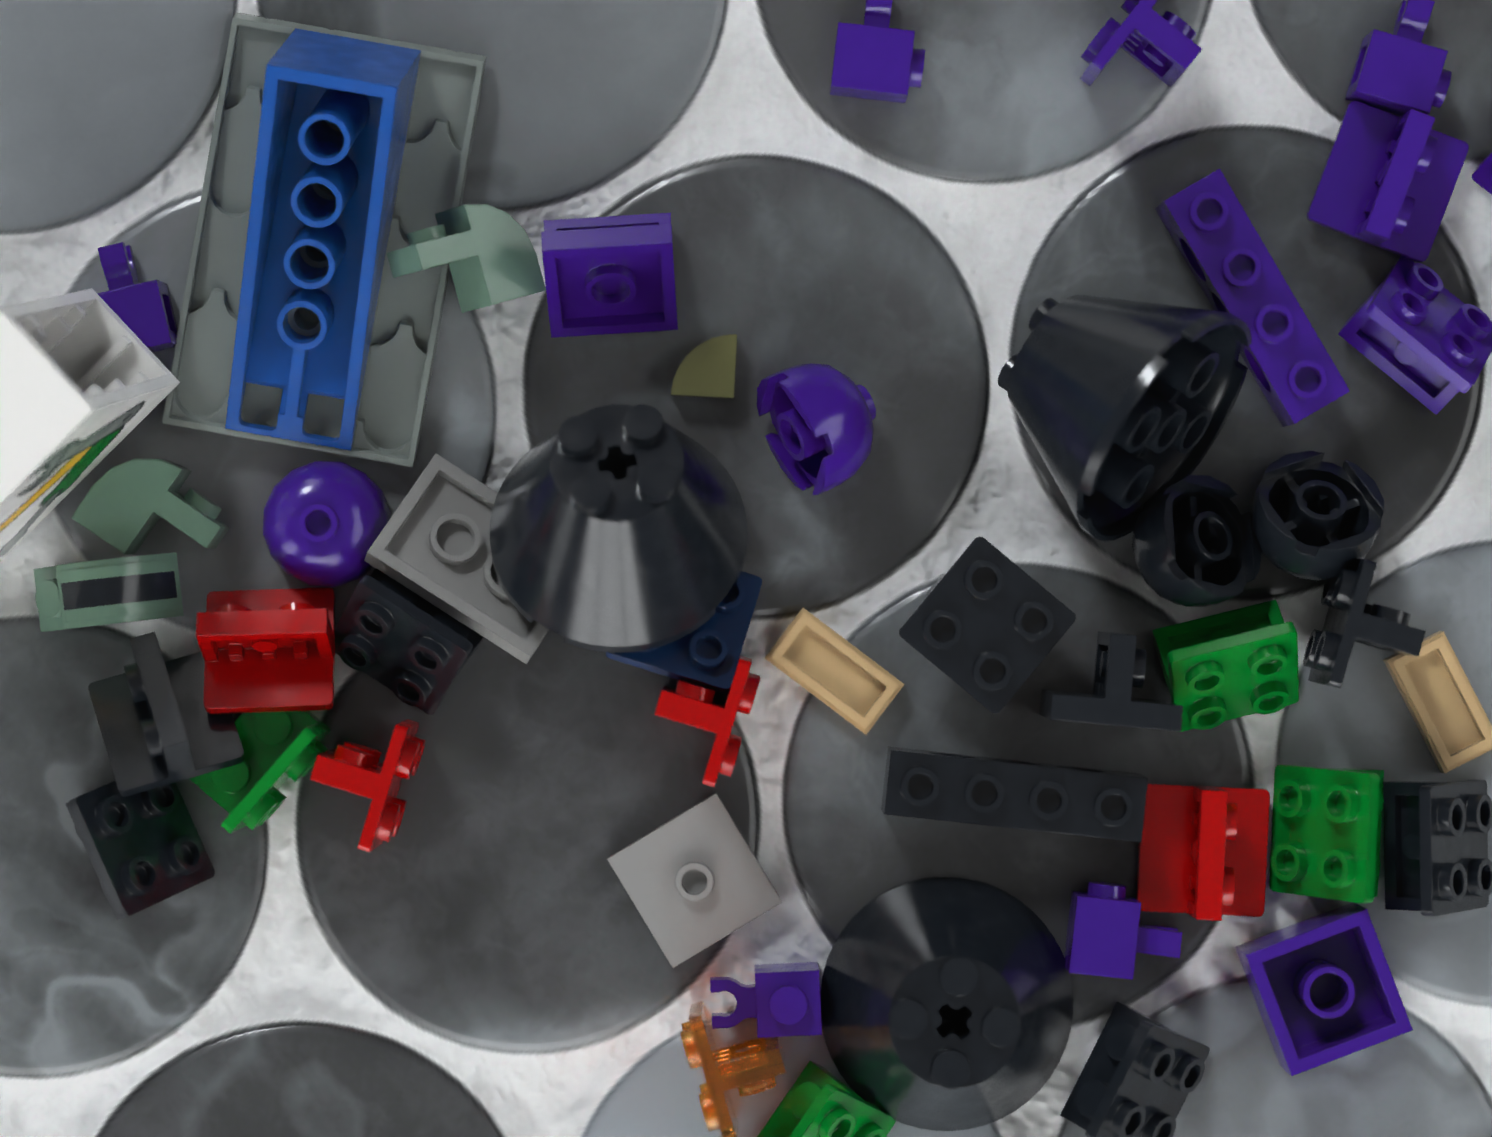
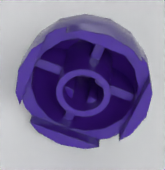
M801 364L786 368L762 379L757 387L756 403L759 417L770 412L772 423L778 433L765 435L766 440L781 469L796 487L804 491L814 486L812 495H819L842 484L856 474L871 453L874 433L872 420L876 417L874 401L864 386L860 384L855 385L848 376L824 364Z
M314 461L292 469L274 486L264 507L263 536L271 557L287 575L310 586L339 587L361 579L371 570L373 566L364 561L365 556L390 520L391 513L383 491L364 472L343 462Z

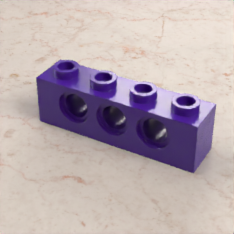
M1220 168L1164 200L1155 208L1215 311L1231 313L1249 327L1252 344L1246 347L1241 343L1240 355L1283 427L1296 424L1350 392Z

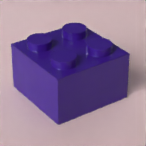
M1357 903L1346 904L1235 947L1278 1062L1291 1076L1413 1030L1368 910Z

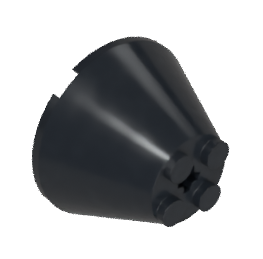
M1073 295L1060 303L1053 298H1047L1036 308L1031 316L1029 330L1032 333L1027 338L1020 352L1012 356L1001 369L998 377V386L1008 392L1011 404L1080 527L1099 541H1113L1131 533L1147 501L1163 489L1190 476L1211 448L1235 405L1246 377L1248 367L1238 362L1241 343L1246 347L1252 344L1250 329L1241 319L1223 311L1088 295Z
M622 404L605 405L590 409L578 416L565 420L556 432L533 447L512 468L496 496L491 514L490 548L492 561L499 582L510 601L531 623L533 620H536L544 627L564 636L565 643L593 651L610 653L643 651L666 645L690 634L715 614V608L728 594L733 584H737L746 558L747 518L741 495L734 480L712 453L664 421L657 409L646 404L635 406Z
M929 877L909 881L889 889L867 903L850 919L834 942L823 970L820 989L824 1040L836 1068L847 1084L864 1101L878 1107L894 1120L916 1128L933 1131H958L984 1126L1002 1119L1027 1103L1040 1091L1059 1064L1068 1042L1073 1018V992L1070 974L1065 968L1063 953L1044 922L1028 906L1008 892L985 882L963 878ZM946 1004H949L954 1010L964 1006L960 1016L952 1021L943 1022L939 1013L940 1008Z

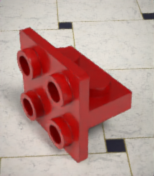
M327 587L209 592L207 594L206 612L196 613V638L205 661L203 704L206 712L209 714L332 709L334 706L335 669L334 630L336 598L334 590Z
M739 657L725 704L713 700L716 691L678 680L676 689L664 685L661 690L654 715L716 733L702 779V784L715 787L718 774L729 777L732 775L742 742L741 736L731 734L737 711L750 715L761 679L760 675L749 672L752 664V659Z
M406 719L395 725L383 764L379 763L380 751L347 741L344 742V745L338 744L336 749L332 748L317 755L310 780L372 799L357 849L370 853L380 846L383 841L389 842L391 837H396L407 804L406 800L397 798L402 779L409 780L410 776H415L426 743L425 739L416 737L419 722Z
M1148 783L1142 840L1139 842L1136 899L1141 902V911L1188 913L1196 920L1222 921V915L1262 916L1265 912L1270 793L1265 789Z

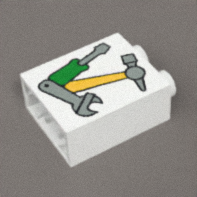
M92 288L0 308V562L180 383Z

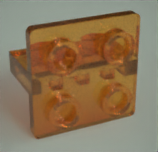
M703 1001L690 1005L689 1021L681 1023L683 1031H680L690 1068L694 1069L702 1066L707 1081L706 1083L699 1084L701 1093L698 1094L704 1119L709 1132L721 1129L723 1137H738V1120L729 1090L737 1088L739 1096H749L777 1086L775 1077L786 1074L785 1055L780 1037H756L717 1049Z

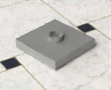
M717 792L607 858L672 968L782 903L781 898Z

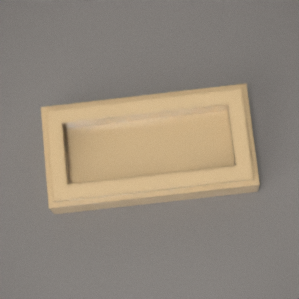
M803 607L765 656L766 660L865 735H867L905 685Z
M1438 631L1424 638L1419 656L1395 653L1383 659L1441 773L1445 774L1492 750V725L1444 631Z

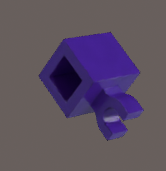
M866 0L863 25L838 22L830 95L905 103L909 87L921 88L925 50L913 48L915 31L889 28L893 0Z
M1403 0L1397 14L1393 34L1373 29L1363 38L1345 97L1346 100L1359 101L1400 116L1410 109L1428 114L1432 106L1437 108L1442 106L1452 75L1451 71L1443 69L1448 51L1421 43L1435 1Z
M120 242L99 247V257L109 291L97 294L151 352L175 347V344H177L178 328L168 285L157 279L138 283L135 260L130 245L125 246V243Z
M1089 881L1087 892L1071 890L1064 955L1065 968L1069 973L1133 980L1136 953L1180 958L1182 932L1178 931V928L1139 925L1141 902L1135 897L1126 896V885Z
M818 962L754 965L755 984L745 985L731 977H710L711 993L727 991L733 994L737 1001L736 1007L729 1013H712V1029L730 1028L746 1018H757L758 1038L822 1035Z

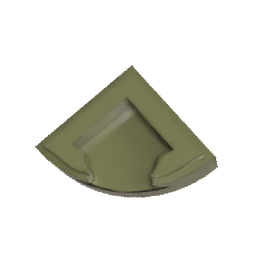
M737 334L714 337L694 348L684 358L676 371L671 387V396L734 399Z

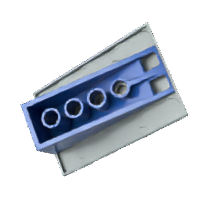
M238 12L233 16L178 326L177 344H175L171 373L180 383L166 396L162 424L407 467L414 466L422 434L450 268L449 264L393 278L387 253L410 246L407 233L436 226V213L461 206L487 56L461 51L456 52L449 49L398 40L393 41L386 38L335 29L330 30L324 27L284 20L267 19L261 16Z

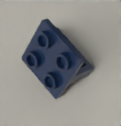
M742 571L737 584H733L728 594L715 608V614L699 628L676 641L643 651L605 652L609 659L708 688L722 694L728 693L760 592L762 579L759 576Z

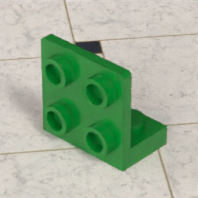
M310 711L242 713L236 719L235 725L244 750V761L237 765L189 778L229 813L228 817L221 824L227 832L231 834L245 826L253 831L258 825L262 826L287 798L279 791L287 779L290 777L296 782L300 777L304 778L313 769L317 755L329 750L321 741L331 729Z

